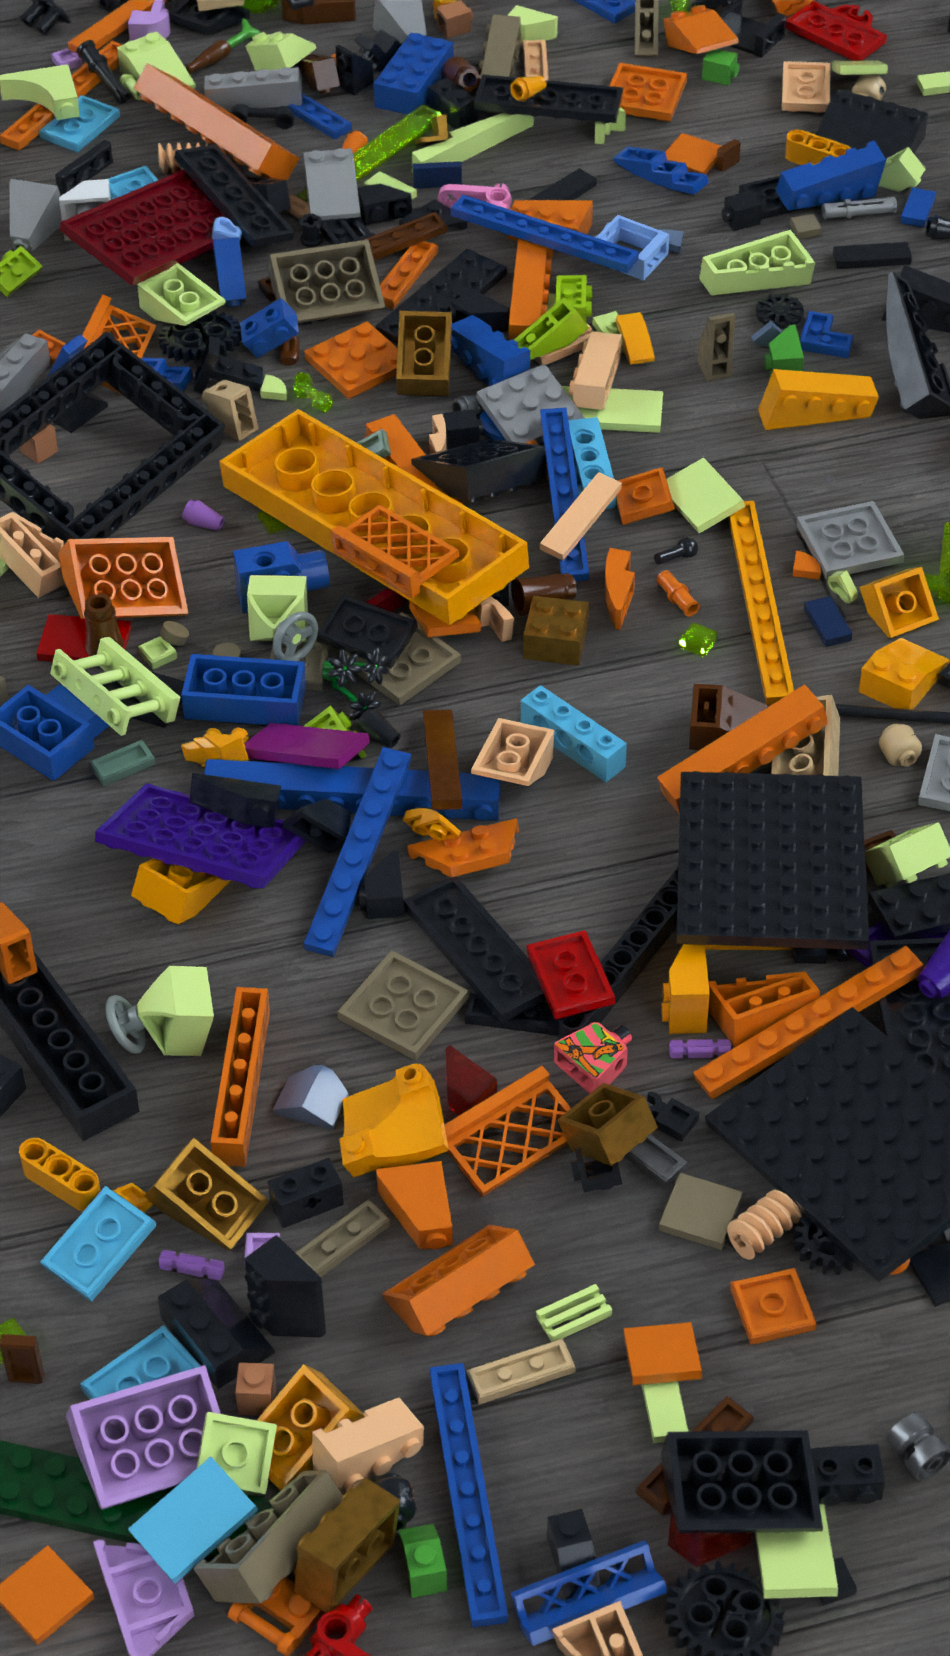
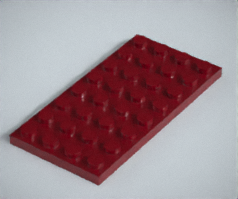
M183 169L66 219L60 223L59 230L120 276L125 282L133 286L170 269L177 263L181 264L212 250L214 221L218 217L225 216Z

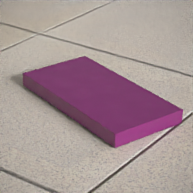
M269 723L245 743V748L249 759L340 769L370 743L368 733Z

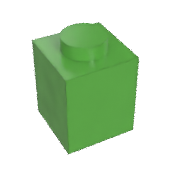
M721 49L708 51L703 59L702 80L728 86L733 77L736 78L739 72L740 65L737 63V53Z

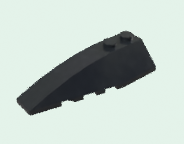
M892 271L888 275L886 327L889 355L895 377L894 385L901 397V408L905 413H910L918 419L950 416V379L943 363L938 364L935 354L939 351L936 344L931 342L925 334L929 328L923 318L916 312L920 308L908 281Z

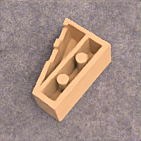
M11 512L0 518V558L38 598L65 585L58 554L64 546V541L57 537L55 539L50 538L41 532L42 528Z
M399 1397L366 1410L363 1414L365 1418L355 1422H351L346 1418L338 1422L339 1428L325 1433L322 1429H318L312 1432L313 1471L327 1470L343 1496L349 1488H356L365 1477L370 1480L376 1475H384L392 1468L393 1464L404 1457L410 1458L414 1456L423 1446L424 1426Z
M620 1601L551 1629L557 1647L565 1656H643Z

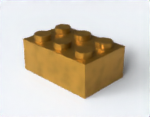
M399 312L396 372L397 395L449 396L452 312Z
M366 1477L356 1488H349L344 1494L341 1503L334 1510L330 1509L323 1515L319 1526L312 1533L307 1532L300 1539L296 1549L298 1560L294 1569V1574L296 1575L294 1592L325 1613L333 1611L394 1546L400 1499Z

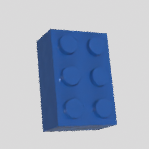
M30 685L24 687L0 706V747L52 781L59 778L95 748L92 728L89 722Z

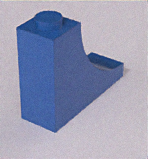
M239 237L214 240L212 253L219 295L225 299V304L228 308L242 306L241 302L246 301V291Z

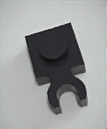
M649 1091L647 1094V1102L653 1104L649 1108L653 1118H655L657 1129L682 1142L698 1122L699 1112L674 1098H671L666 1104L662 1102L659 1094Z

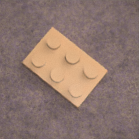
M783 61L782 111L826 112L830 102V63Z

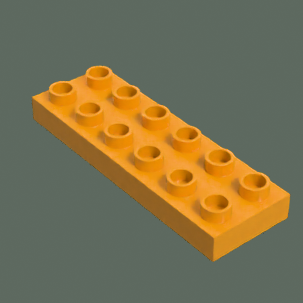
M299 409L219 461L223 486L448 625L464 618L469 611L495 592L505 588L509 582L529 568L528 545L525 540ZM380 504L458 549L459 557L420 585V594L412 599L333 552L330 530L337 525L343 528L348 527ZM379 516L372 523L388 522V520ZM404 529L391 530V534L407 533ZM388 530L372 531V535H386ZM368 531L356 532L355 535L368 536ZM423 540L411 541V546L427 545V542ZM407 542L391 543V547L407 546ZM387 543L372 544L377 548L387 547ZM444 552L431 553V557H442L445 555ZM427 553L411 554V559L427 558ZM392 555V557L398 560L407 559V555ZM427 566L411 568L418 571L419 574L420 572L425 570Z

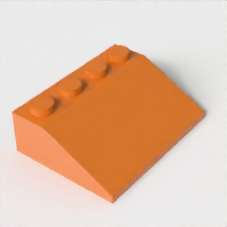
M173 537L68 539L58 553L63 580L81 619H85L86 599L91 595H98L100 593L106 594L111 598V603L116 611V618L187 616L189 614Z

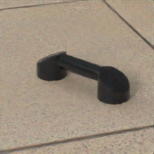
M238 104L230 110L231 114L247 123L248 117L275 119V123L279 128L290 129L295 121L293 112L285 106H280L278 109L249 108L245 104Z

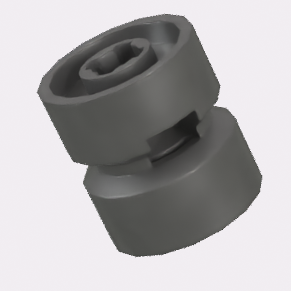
M921 1412L912 1413L900 1420L886 1437V1442L898 1457L905 1458L904 1464L918 1481H923L936 1475L950 1461L949 1446L940 1435H934L935 1429Z

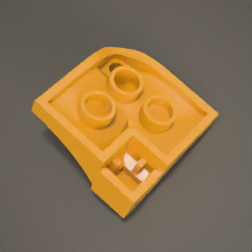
M414 1063L395 1070L396 1076L392 1080L342 1099L344 1134L343 1137L339 1138L343 1166L354 1178L382 1167L412 1165L449 1151L438 1091L431 1074L423 1065Z

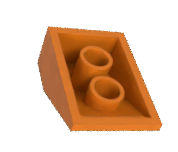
M705 5L694 6L691 8L692 11L686 13L684 11L672 12L671 17L663 19L668 47L700 54L739 43L737 36L715 10L705 8Z

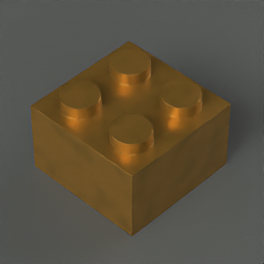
M533 596L523 635V659L579 666L588 629L589 602Z
M604 1082L558 1119V1123L571 1151L575 1152V1149L581 1148L582 1155L610 1166L621 1161L625 1154L637 1144L644 1142L648 1135L658 1128L644 1096Z

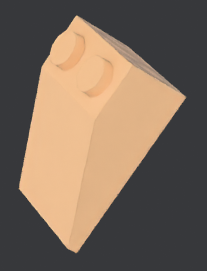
M498 718L471 768V774L525 786L531 785L545 775L553 759L554 730Z

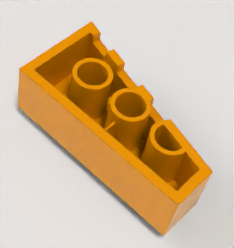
M773 369L758 412L765 430L868 418L873 413L879 395L872 378L869 376Z

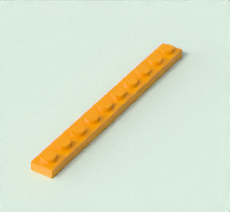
M752 500L744 501L745 507L730 515L728 520L766 705H772L793 692L794 687L755 503Z

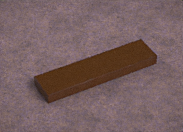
M726 1396L693 1431H745L753 1423L754 1416ZM661 1462L636 1488V1495L660 1514L664 1515L671 1508L665 1487L663 1465Z

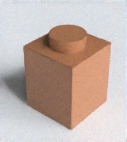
M461 0L436 7L437 28L446 38L471 31L473 13Z
M49 424L20 447L21 453L39 464L58 452L55 427Z
M239 1363L235 1392L238 1415L261 1416L275 1399L276 1379L274 1364Z

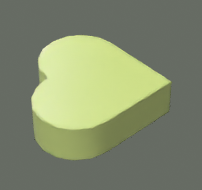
M837 571L828 577L827 581L830 589L835 594H838L845 603L850 604L858 599V591L848 571Z

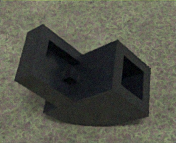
M380 29L373 40L361 33L354 40L361 47L359 49V52L362 54L361 57L373 63V69L379 72L384 70L402 45L397 38Z

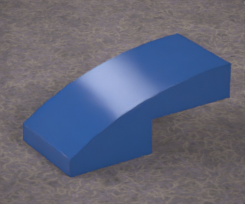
M142 358L144 362L181 391H184L193 377L191 367H168L165 358Z

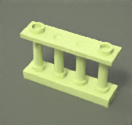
M105 637L100 639L97 655L78 660H72L61 649L55 650L50 674L121 736L126 735L129 719L135 716L153 712L165 723L175 721L181 697L112 638ZM100 666L105 672L91 676L85 669ZM117 681L123 688L108 691L103 685ZM135 696L142 703L126 706L120 700Z

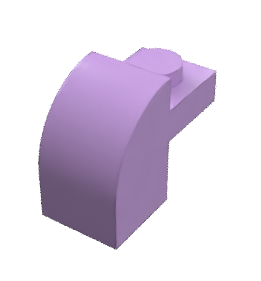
M154 0L151 12L132 11L128 22L130 41L156 31L165 39L169 36V11L165 9L164 0Z

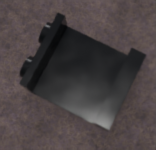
M742 0L735 1L720 16L739 41V43L729 46L761 58L785 36L786 15L778 13L767 24L741 16Z

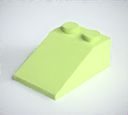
M157 31L117 47L119 70L123 75L132 74L136 77L137 81L146 63L178 78L193 89L196 88L193 79L170 43Z
M179 263L137 284L140 308L157 321L186 326L225 304L224 298Z

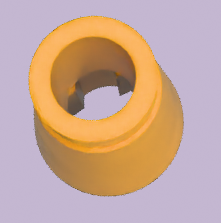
M541 75L518 77L511 83V94L516 100L526 101L546 88V80Z

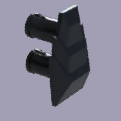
M31 0L33 4L20 16L22 22L31 27L44 14L45 16L35 24L36 29L44 36L58 22L71 23L64 9L55 4L54 0Z

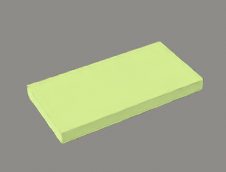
M562 386L569 396V386ZM611 388L604 410L577 408L584 418L598 417L601 430L660 433L663 391Z

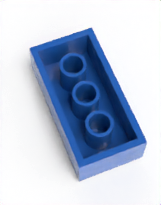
M410 32L374 82L375 107L419 117L429 102L428 87L442 80L441 70L444 63L454 57L453 42Z
M191 654L181 694L184 719L260 725L278 723L299 726L306 691L305 662Z

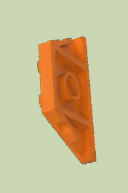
M515 818L487 826H475L471 830L460 832V835L441 841L430 839L407 845L408 856L411 859H415L418 856L424 858L426 866L438 869L451 878L508 864L512 856L511 851L515 846V834L519 833L518 819Z

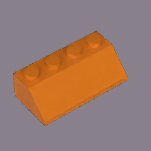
M487 1225L382 1293V1296L413 1333L431 1337L441 1333L446 1328L445 1324L452 1319L468 1315L473 1310L472 1306L479 1301H486L498 1295L500 1292L499 1288L508 1282L514 1283L524 1278L527 1274L526 1270L534 1266L535 1263L518 1229Z

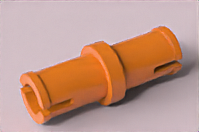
M665 570L657 576L656 582L667 593L668 600L673 604H677L687 617H691L699 611L700 604L689 594L688 587L684 583H679L669 570Z

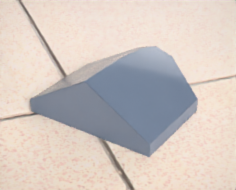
M313 1065L288 1077L274 1106L273 1114L334 1130L343 1111L342 1099L348 1097L349 1093L332 1069L324 1065Z

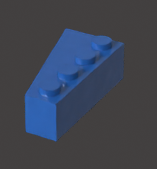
M871 141L866 143L865 148L859 150L855 147L848 149L846 154L833 158L830 155L824 157L818 164L812 165L810 162L781 172L776 192L787 210L822 206L823 203L843 202L844 199L856 201L875 198L887 159L876 142Z
M474 315L452 324L451 352H454L461 359L462 363L468 366L477 378L482 380L488 387L530 370V350L528 348L520 349L518 342L515 340H505L503 333L500 331L493 332L490 325Z

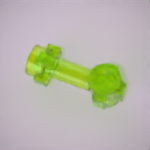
M300 372L295 375L293 392L299 398L309 397L313 400L312 406L315 409H319L322 412L329 411L333 405L331 396L322 391L318 392L313 388L312 378L308 373Z

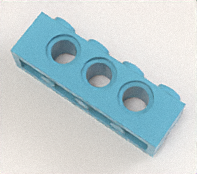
M598 417L568 420L579 495L598 472L614 479ZM616 496L606 509L616 508Z
M538 686L521 700V723L553 729L554 747L607 783L626 767V742L543 686Z

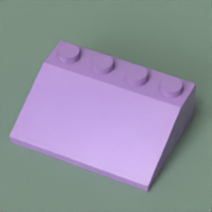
M205 1365L69 1407L66 1418L75 1448L101 1510L175 1487L196 1470L205 1415L207 1412L221 1414Z

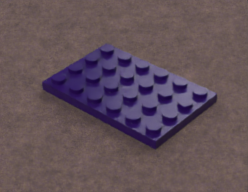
M147 783L95 831V842L104 844L108 848L133 852L139 857H151L161 860L168 865H180L189 868L193 872H205L215 875L222 880H233L244 883L250 888L262 889L266 887L307 841L282 827L283 820L276 819L274 828L243 824L189 802L190 795Z

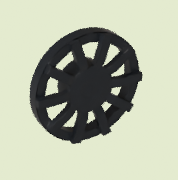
M782 293V295L768 294L767 297L760 299L756 306V317L762 324L766 325L771 320L767 318L770 317L773 320L772 322L780 329H786L790 325L799 324L804 315V307L798 301V298L787 296L786 293ZM761 312H769L765 315L761 314ZM790 315L795 316L796 318L791 320Z

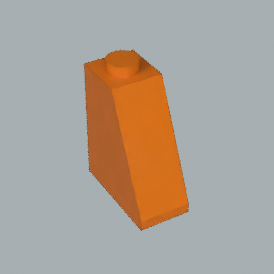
M1 902L0 971L7 983L12 984L38 971L30 931Z
M442 1161L376 1169L377 1192L417 1247L420 1250L429 1248L436 1250L445 1246H452V1222Z

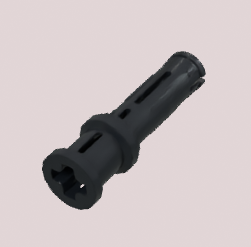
M93 40L83 42L76 51L77 55L86 61L90 72L96 73L117 102L119 104L125 103L126 101L122 95L128 100L131 94L108 67L106 57L97 51Z

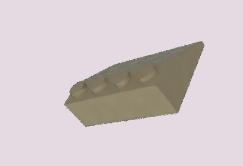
M369 240L275 253L269 256L268 272L276 300L282 298L296 312L298 323L385 310V303Z

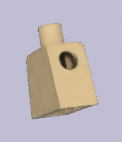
M223 380L203 391L201 396L202 402L207 404L209 413L225 425L224 432L239 442L258 430L250 387Z

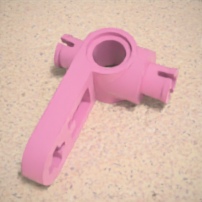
M446 184L439 190L438 201L450 209L462 195H466L510 210L512 197L505 184H502V188L500 184H496L494 187ZM452 194V197L454 199L449 200V197L447 195Z

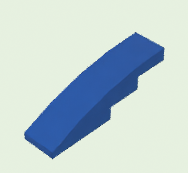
M626 147L613 158L616 164L631 173L674 191L695 195L709 183L707 174L688 172L686 163L668 161L664 151Z

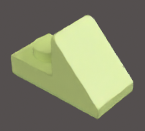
M620 107L616 123L595 122V144H604L605 136L610 135V130L625 131L626 112Z

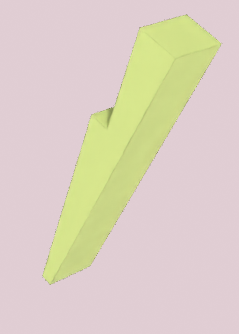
M501 113L449 132V140L412 152V172L413 164L463 162L534 126V117L523 114Z

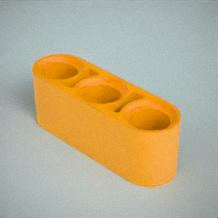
M792 130L787 133L785 157L787 160L799 165L810 162L812 165H815L822 161L824 157L832 155L833 158L846 154V150L851 148L845 144L803 130Z
M30 1138L25 1140L19 1147L24 1175L75 1209L83 1212L100 1193L99 1178L93 1170L45 1140Z

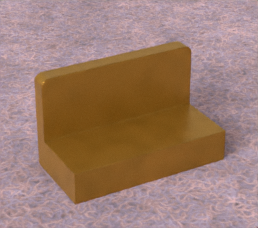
M446 115L431 118L433 136L415 139V145L449 140Z

